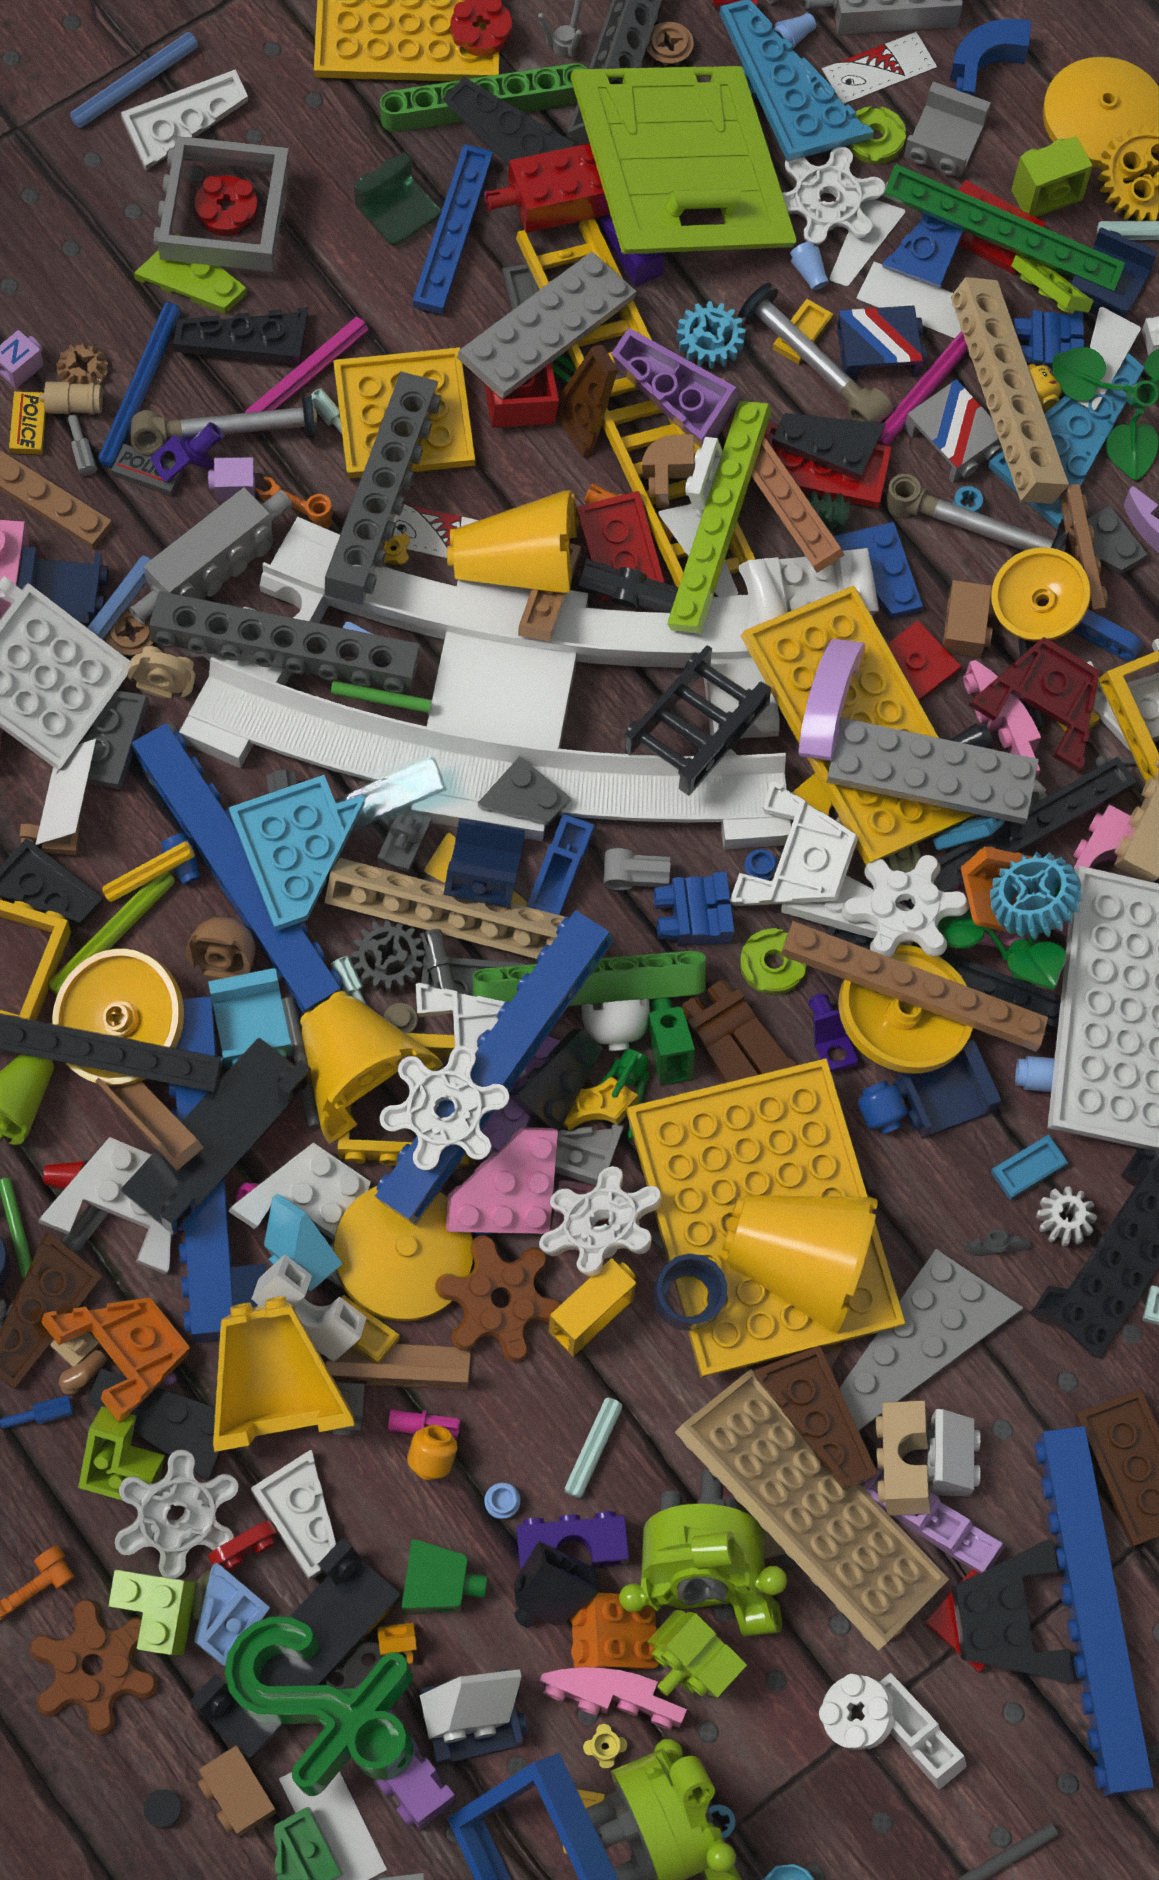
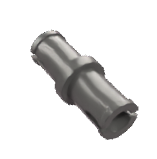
M432 929L422 933L420 936L428 960L425 965L427 972L432 975L435 988L450 989L458 992L451 971L453 966L452 958L447 956L442 930Z

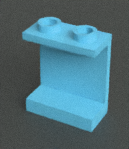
M276 968L208 981L226 1069L231 1068L258 1038L264 1040L285 1058L293 1055Z

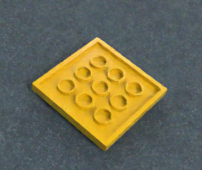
M460 347L333 360L347 479L361 478L400 371L438 381L437 394L441 395L438 413H432L430 417L432 428L429 438H423L421 442L423 453L419 465L413 464L412 471L420 472L475 466L462 362L457 358Z

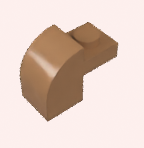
M694 434L664 436L654 441L644 453L642 460L643 479H649V497L655 496L656 508H669V479L693 476L695 470Z

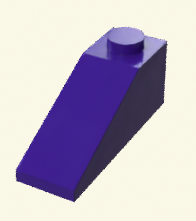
M611 215L595 218L635 287L663 275L664 253L623 254Z

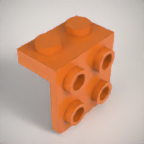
M984 847L961 866L972 919L976 925L1008 932L1005 926L1001 927L997 922L995 914L992 912L989 890L993 889V879L1000 878V868L1009 869L1010 860L1016 863L1020 862L1022 859L1021 853H1012L994 847ZM1017 893L1012 900V906L1017 902L1016 897L1019 895Z
M598 1593L570 1617L573 1637L571 1655L574 1660V1668L650 1670L658 1666V1662L651 1655L654 1649L647 1643L657 1631L656 1612L651 1605H646L642 1610L635 1613L628 1612L620 1605L619 1594Z

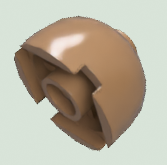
M213 917L199 924L186 946V957L190 965L195 968L198 964L205 969L204 975L214 980L250 973L256 952L255 940L251 932L238 920L228 917Z

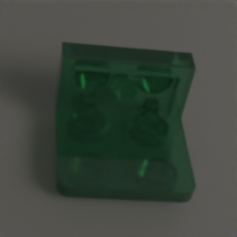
M405 152L397 157L387 159L380 168L370 174L362 175L354 184L356 207L391 246H396L440 216V209L412 178V160Z

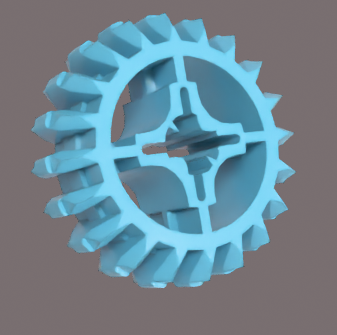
M1036 851L1033 858L1028 859L1023 854L1021 861L1018 863L1010 860L1009 869L1000 868V878L993 879V889L989 890L990 906L997 922L1001 927L1005 926L1010 934L1017 932L1018 936L1023 939L1030 933L1031 937L1036 940L1039 933L1044 932L1045 935L1050 937L1052 929L1056 928L1062 931L1063 922L1073 923L1072 913L1080 912L1079 902L1083 901L1082 884L1076 875L1075 869L1071 864L1067 865L1062 857L1055 859L1049 852L1042 858ZM1058 886H1061V889H1060V891H1059V894H1058L1057 897L1055 898V897H1054V895L1056 894L1055 889H1056ZM1016 893H1017V894H1019V895L1016 897L1017 902L1012 906V905H1011L1012 900H1013L1014 896H1015Z

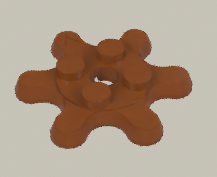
M481 1235L476 1237L470 1246L475 1262L473 1271L464 1277L453 1274L441 1275L435 1283V1290L440 1298L456 1301L463 1309V1320L451 1333V1341L455 1348L463 1351L470 1350L481 1337L492 1336L500 1342L502 1354L508 1361L513 1363L520 1362L528 1353V1345L524 1338V1329L527 1324L535 1320L549 1324L550 1314L561 1305L555 1298L541 1296L535 1288V1278L545 1268L547 1257L541 1249L532 1247L524 1251L518 1260L507 1262L498 1255L494 1240L489 1236ZM494 1289H503L510 1295L509 1303L505 1308H498L493 1305L491 1294Z
M83 1599L77 1602L73 1608L75 1627L69 1637L58 1640L49 1635L42 1634L33 1638L30 1643L29 1651L33 1659L49 1664L54 1671L52 1684L38 1695L36 1704L39 1712L48 1717L59 1714L67 1705L79 1704L87 1711L89 1729L97 1735H105L115 1725L113 1714L115 1700L123 1694H132L141 1699L150 1698L158 1690V1680L153 1673L138 1669L133 1661V1653L137 1648L142 1618L133 1617L119 1629H108L100 1621V1609L96 1602L91 1599ZM98 1656L103 1660V1668L100 1673L92 1676L84 1673L83 1664L86 1658Z

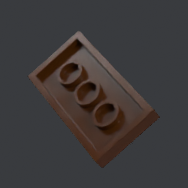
M1142 1389L1078 1412L1075 1415L1079 1427L1085 1426L1091 1456L1131 1548L1159 1538V1428Z

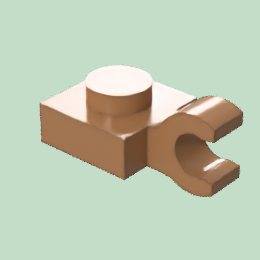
M79 819L76 833L43 842L42 851L51 854L77 856L80 829ZM21 824L19 835L21 844L26 838L33 844H36L40 826Z

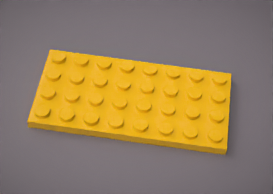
M854 585L746 629L740 635L763 679L771 687V693L799 744L805 710L814 677L822 656L832 639L865 643L858 673L853 674L841 713L842 718L939 738ZM807 757L842 823L847 829L857 835L856 848L865 865L877 859H884L953 828L964 821L973 819L978 815L827 783L831 760Z

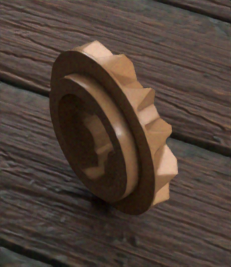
M659 23L653 26L646 54H650L653 62H662L665 67L672 63L678 66L681 61L689 59L694 46L693 36L686 27L679 23ZM665 37L671 45H674V51L669 50L667 46L664 47Z
M84 342L78 346L70 344L67 351L64 353L60 352L59 361L56 363L60 380L62 382H71V384L95 383L99 385L105 379L108 372V362L105 353H102L96 345L89 346ZM78 358L87 363V374L85 370L77 367Z
M127 608L106 635V643L124 657L142 653L144 647L153 644L149 628L151 617L142 625L133 617L130 609ZM128 623L130 628L132 627L133 631L137 632L135 634V642L129 640L128 636H123L126 634V624Z

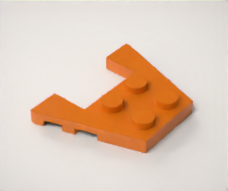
M151 1297L108 1303L106 1308L88 1310L87 1307L73 1308L72 1313L57 1315L56 1311L43 1314L41 1322L58 1345L91 1332L123 1372L127 1380L103 1390L101 1401L118 1423L123 1421L188 1356L190 1350L189 1345Z

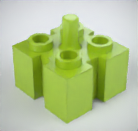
M675 1610L647 1641L654 1649L651 1653L654 1659L666 1669L669 1666L673 1668L657 1686L666 1696L680 1684L690 1694L696 1692L703 1697L707 1693L709 1696L718 1698L747 1665L693 1612L685 1613L681 1610Z

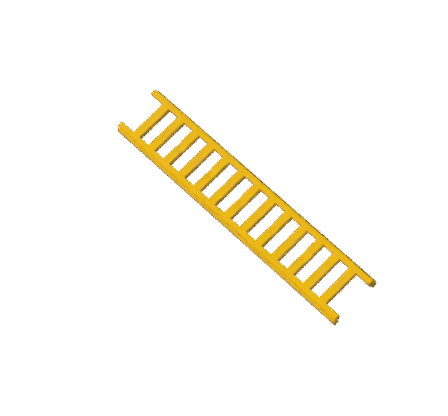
M595 218L583 220L579 224L580 232L586 244L536 256L525 230L517 233L516 240L539 290L551 282L548 281L543 270L577 262L591 251L622 278ZM631 301L618 311L622 319L621 321L598 326L568 349L576 370L584 360L579 347L623 336L628 327L652 340L634 301ZM609 352L608 354H609L610 358L612 359V361L614 362V359H613V357H612V355H611L612 352ZM627 377L617 379L614 382L610 397L639 389ZM651 400L612 411L606 409L602 426L632 491L640 492L649 528L676 586L679 587L684 572L677 559L688 555L679 543L670 545L664 529L668 527L661 517H657L652 506L656 504L655 496L649 497V490L645 491L640 480L643 477L642 462L633 464L628 451L649 446L664 436L686 434L669 419L670 425L620 437L615 425L663 412ZM694 443V453L696 455L700 447ZM687 480L669 484V500L686 496ZM738 521L729 544V549L734 558L725 560L730 574L739 572V565L748 560H755Z

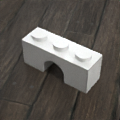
M284 1254L258 1279L252 1300L258 1306L265 1305V1300L286 1296L287 1303L293 1306L318 1353L325 1355L335 1362L361 1338L367 1317L341 1297H338L328 1306H316L309 1303L304 1297L312 1275Z

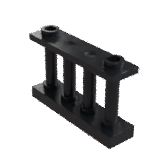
M708 645L699 654L695 652L688 659L685 670L639 722L635 720L629 725L624 734L626 738L625 753L631 756L640 744L678 769V774L680 775L678 789L688 796L693 793L767 708L771 695V687L762 681L753 690L750 688L745 690L711 667L712 648ZM702 676L738 700L739 706L733 713L730 711L726 713L690 688ZM680 699H683L717 722L719 729L713 736L710 734L706 736L670 710ZM660 722H663L697 745L699 752L693 759L690 757L686 759L650 735V733Z

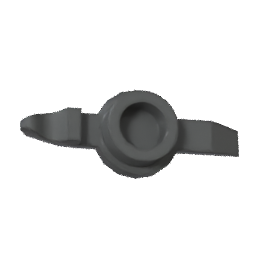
M992 1230L987 1233V1238L984 1241H980L979 1238H975L973 1242L966 1241L964 1248L972 1255L983 1256L1027 1250L1031 1248V1244L1028 1239L1023 1237H1008L1007 1233L1002 1230Z

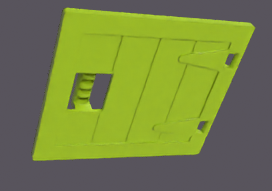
M741 66L574 69L572 71L571 81L623 254L786 248L795 245V233L746 76ZM696 76H710L711 82H698ZM608 78H622L623 84H610ZM720 208L725 224L682 226L679 216L683 213L684 209Z

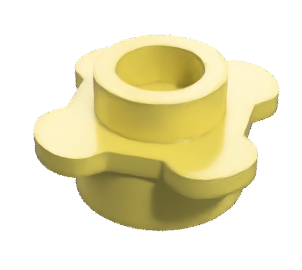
M607 1724L599 1725L593 1738L585 1741L583 1745L584 1753L595 1757L603 1769L613 1767L614 1759L617 1755L625 1752L627 1749L626 1740L612 1732L611 1727ZM603 1743L609 1745L607 1750L602 1749Z

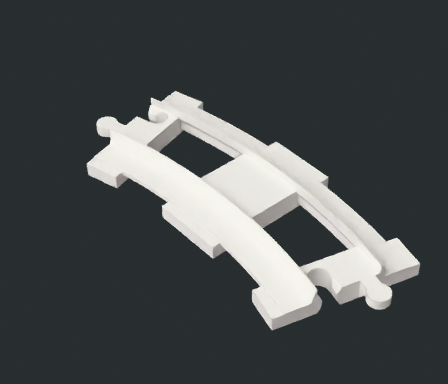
M297 517L271 565L263 563L260 591L297 606L300 612L293 617L295 619L319 623L328 606H332L387 625L445 639L427 727L355 709L287 687L285 685L292 672L284 668L274 666L261 667L250 661L240 659L231 661L220 655L210 653L197 654L189 649L178 647L179 651L186 656H203L210 661L209 677L179 733L186 745L240 769L252 746L255 744L332 771L414 791L411 811L432 817V823L458 827L459 818L525 830L524 839L543 842L546 825L535 823L528 818L518 819L508 816L507 813L490 809L485 811L478 807L480 799L520 756L571 797V802L559 814L561 816L566 814L580 818L647 822H720L724 850L782 846L786 844L791 829L790 819L765 813L762 809L771 781L779 783L786 789V753L737 755L730 749L693 793L688 796L678 789L680 779L678 769L659 756H630L628 754L560 749L577 662L685 668L688 659L695 652L699 654L708 645L712 648L710 666L742 688L753 690L760 681L766 684L740 637L744 630L749 629V595L713 597L702 633L700 634L672 631L667 625L670 613L587 608L588 593L570 590L564 601L551 642L518 636L519 624L532 590L529 588L458 580L457 586L382 566V568L376 567L374 575H377L374 591L372 594L367 593L363 605L326 596L325 575L340 535ZM245 606L243 607V608H246V609L254 610V609H252V608H250V607H245ZM192 624L181 625L184 628L193 626ZM217 630V631H214L213 633H214V634H223V633H225V631ZM256 637L246 638V640L248 641H254L258 639ZM282 643V644H279L278 646L285 648V647H289L290 645H289V644H286V643ZM704 678L706 699L724 712L730 711L733 713L739 706V701ZM772 693L767 708L740 739L778 736L779 711L778 704ZM709 718L710 735L713 736L719 729V724ZM683 756V757L686 758V759H687L688 757H690V758H692V759L694 758V756Z

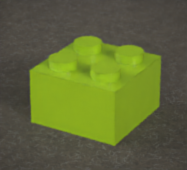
M1077 136L1066 140L1058 139L1047 147L1038 150L1031 149L1020 156L1011 191L1021 210L1034 217H1038L1082 201L1093 165Z

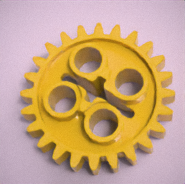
M1144 124L1140 128L1139 133L1132 126L1127 134L1121 131L1116 137L1117 140L1113 138L1107 145L1108 148L1101 154L1104 160H1101L1098 168L1103 170V172L1099 174L1097 180L1106 183L1102 186L1100 192L1110 193L1105 202L1112 203L1115 201L1117 206L1114 212L1117 213L1122 209L1125 210V220H1128L1131 215H1135L1136 221H1142L1144 218L1147 221H1156V219L1159 220V161L1153 158L1151 152L1159 155V126L1156 125L1152 132H1149L1147 125ZM1125 160L1130 162L1133 166V169L1127 168L1124 165L1123 161ZM1134 180L1133 182L1127 183V184H1125V183L1123 182V181ZM1134 189L1140 190L1144 198L1138 197Z

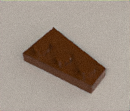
M603 345L592 346L558 397L559 403L556 416L582 457L593 455L618 372V368Z

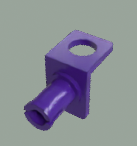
M209 422L193 439L174 435L151 456V461L164 482L172 480L188 464L210 469L214 464L207 451L219 440H222L224 434L215 423ZM173 452L176 457L175 465L170 470H166L163 466V458L166 453Z
M820 993L814 995L808 1001V1005L814 1014V1046L820 1060L827 1058L830 1072L856 1066L858 1058L843 1027L839 1009L833 1010L827 994ZM833 1048H841L845 1050L847 1056L842 1061H832L827 1054Z

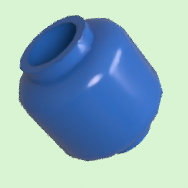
M886 1080L861 1090L863 1096L858 1099V1106L868 1128L873 1130L880 1128L882 1134L902 1126L899 1120L907 1115L908 1109L898 1086L888 1085Z

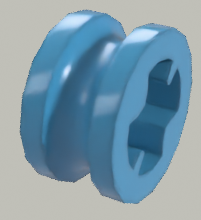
M965 486L956 492L953 504L979 513L983 504V496L977 488ZM963 498H967V501L972 499L974 501L973 507H969V504L966 507L963 506Z
M714 1805L709 1808L710 1814L718 1813L720 1817L726 1816L729 1824L724 1825V1828L727 1830L721 1832L724 1840L734 1830L735 1816L728 1807Z

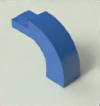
M994 20L971 31L962 40L954 56L949 81L956 82L955 89L974 96L977 73L983 67L994 62L1025 64L1029 48L1031 20Z

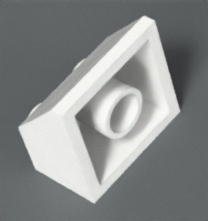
M936 1409L928 1422L929 1449H927V1467L930 1492L934 1495L969 1497L974 1490V1486L979 1487L980 1465H974V1451H979L980 1430H974L973 1418L944 1409Z
M520 1669L460 1676L421 1694L420 1699L429 1739L444 1737L445 1743L463 1740L466 1738V1734L474 1733L475 1739L495 1735V1728L510 1721L522 1677Z

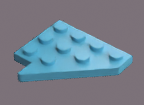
M325 775L229 807L230 816L275 931L308 920L330 872L365 805L363 795L336 804Z

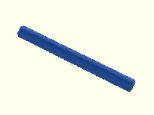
M166 302L161 310L100 452L99 462L103 466L112 468L123 444L126 443L131 431V419L140 410L181 314L180 307L177 304Z

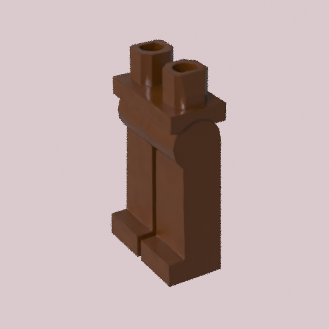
M723 980L718 981L707 990L708 996L714 1003L707 1009L703 1007L697 997H693L682 1004L681 1007L685 1014L691 1038L695 1039L722 1084L797 1066L792 1058L788 1059L756 1018L750 1006L743 1000L744 995L739 989L733 992Z

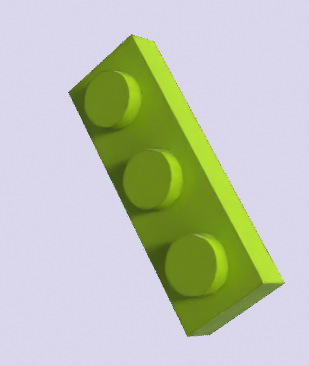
M1021 255L1015 256L1011 266L1021 273L1020 278L1029 284L1039 287L1038 292L1041 295L1057 301L1059 309L1071 314L1075 310L1089 312L1094 301L1053 269Z

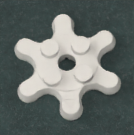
M846 147L834 148L830 153L829 161L822 166L811 165L805 157L788 162L787 160L785 161L787 173L796 181V187L792 191L782 192L788 214H798L807 220L804 238L806 242L812 241L814 246L823 243L827 237V232L834 229V227L846 228L857 238L867 236L872 230V221L862 213L860 206L864 201L878 199L884 192L885 184L878 177L860 179L853 176L849 169L853 161V154ZM831 193L836 197V202H821L820 195Z
M925 855L921 857L916 863L915 868L907 873L898 870L892 871L885 861L877 859L868 863L865 867V876L874 888L872 894L867 897L850 898L842 907V915L849 922H869L875 926L877 934L871 942V951L892 957L900 943L914 941L921 946L923 952L927 955L939 956L945 952L947 941L938 931V923L947 916L964 915L969 909L968 898L961 892H942L934 885V881L939 875L941 868L940 863L933 856ZM911 899V902L915 905L909 911H902L897 908L896 903Z
M462 1045L453 1049L448 1064L439 1071L427 1069L420 1059L413 1056L406 1057L399 1063L398 1073L409 1085V1096L402 1104L390 1105L382 1110L380 1123L385 1130L390 1132L410 1129L416 1133L418 1145L413 1153V1161L417 1168L428 1171L436 1167L442 1150L449 1145L461 1146L467 1155L475 1160L484 1159L491 1151L489 1138L480 1130V1119L488 1111L503 1109L509 1102V1092L500 1084L481 1087L473 1083L471 1071L476 1062V1056L474 1051L468 1046ZM445 1100L452 1101L455 1106V1112L448 1117L440 1118L436 1113L438 1104Z
M613 1166L607 1167L599 1173L597 1185L591 1192L576 1194L566 1188L556 1191L551 1196L550 1204L552 1208L564 1215V1221L555 1230L545 1233L540 1238L539 1246L543 1252L550 1256H557L568 1250H579L580 1253L577 1260L579 1271L586 1276H596L602 1270L604 1259L612 1257L617 1249L626 1248L636 1254H643L650 1249V1232L639 1227V1219L643 1215L658 1209L661 1204V1192L654 1186L644 1187L634 1193L623 1192L621 1190L623 1185L621 1169ZM609 1219V1225L604 1224L594 1227L597 1221Z
M187 1450L172 1452L168 1459V1472L160 1481L148 1484L138 1477H127L119 1487L121 1499L135 1506L138 1516L133 1524L118 1532L115 1538L116 1549L123 1555H131L143 1547L151 1546L156 1548L160 1553V1573L164 1577L174 1579L181 1576L185 1571L186 1554L192 1547L206 1545L214 1551L234 1538L232 1531L228 1527L217 1522L215 1513L220 1504L232 1499L238 1492L236 1479L231 1475L221 1474L208 1482H198L193 1475L195 1459ZM171 1505H180L185 1508L183 1515L177 1520L167 1519V1513L171 1509Z

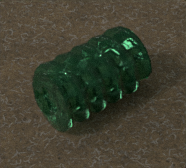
M812 491L808 501L823 523L826 524L830 533L833 532L836 525H839L841 534H845L848 527L850 498L845 503L843 494L837 493L834 502H832L830 493L825 492L821 501H819L817 492Z

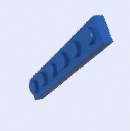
M463 144L413 297V307L439 314L444 313L493 161V151Z

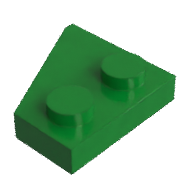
M310 1807L300 1810L275 1825V1844L277 1846L275 1874H277V1880H335L343 1875Z

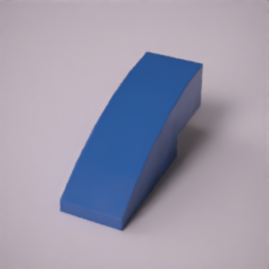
M562 814L552 844L548 847L526 907L556 915L561 914L596 830L595 825Z

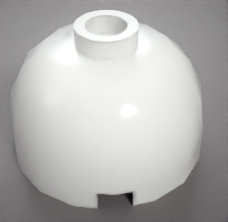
M649 999L581 1005L582 1019L586 1032L597 1043L608 1044L609 1051L629 1049V1042L639 1040L646 1033L649 1025Z

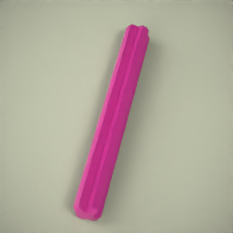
M355 317L250 406L245 413L278 409L368 332V327L364 320Z
M962 331L884 421L886 423L885 429L878 444L888 446L904 428L907 414L931 396L969 351Z

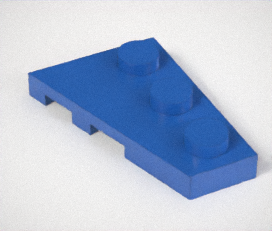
M924 214L918 225L910 234L905 236L900 246L882 263V267L941 289L964 231Z
M894 522L833 536L842 551L868 548L877 601L890 619L922 612L923 605Z

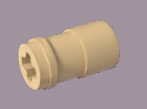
M46 381L44 393H40L39 400L44 401L45 412L49 414L89 413V415H95V413L102 412V385Z

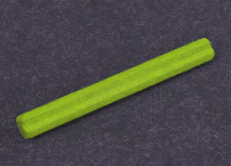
M166 872L146 883L48 982L50 990L55 995H58L68 975L81 962L97 953L109 950L175 883L172 874Z

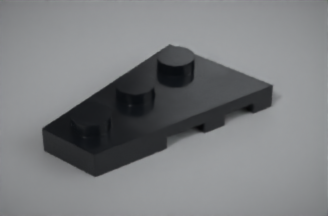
M27 838L0 866V897L13 903L15 901L27 903L34 908L33 910L45 914L46 911L57 912L63 915L65 920H68V923L82 927L104 903L100 895Z
M573 1028L548 1053L549 1057L540 1068H533L527 1074L528 1080L521 1087H515L509 1093V1097L542 1128H554L559 1132L603 1048L584 1029Z

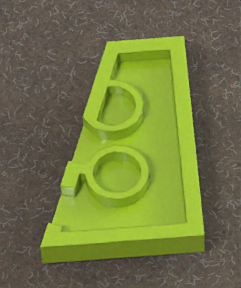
M159 250L134 272V278L139 282L146 283L147 281L160 286L161 290L171 294L172 292L189 297L191 302L223 314L228 313L247 295L246 287L220 266L160 260Z

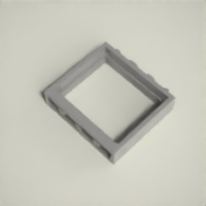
M176 136L175 147L169 148L167 164L168 167H171L170 175L165 174L163 179V193H166L165 201L160 200L158 219L162 220L160 228L155 227L153 243L159 247L160 260L273 272L290 168L289 148ZM184 160L272 170L260 245L171 235Z

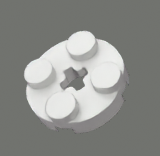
M849 1674L838 1680L828 1690L823 1700V1705L819 1709V1717L829 1737L840 1746L851 1750L870 1749L881 1744L890 1734L894 1725V1716H892V1704L894 1703L890 1692L877 1680L868 1676ZM863 1703L862 1712L865 1715L864 1719L859 1720L856 1718L852 1721L851 1710L853 1706H859Z

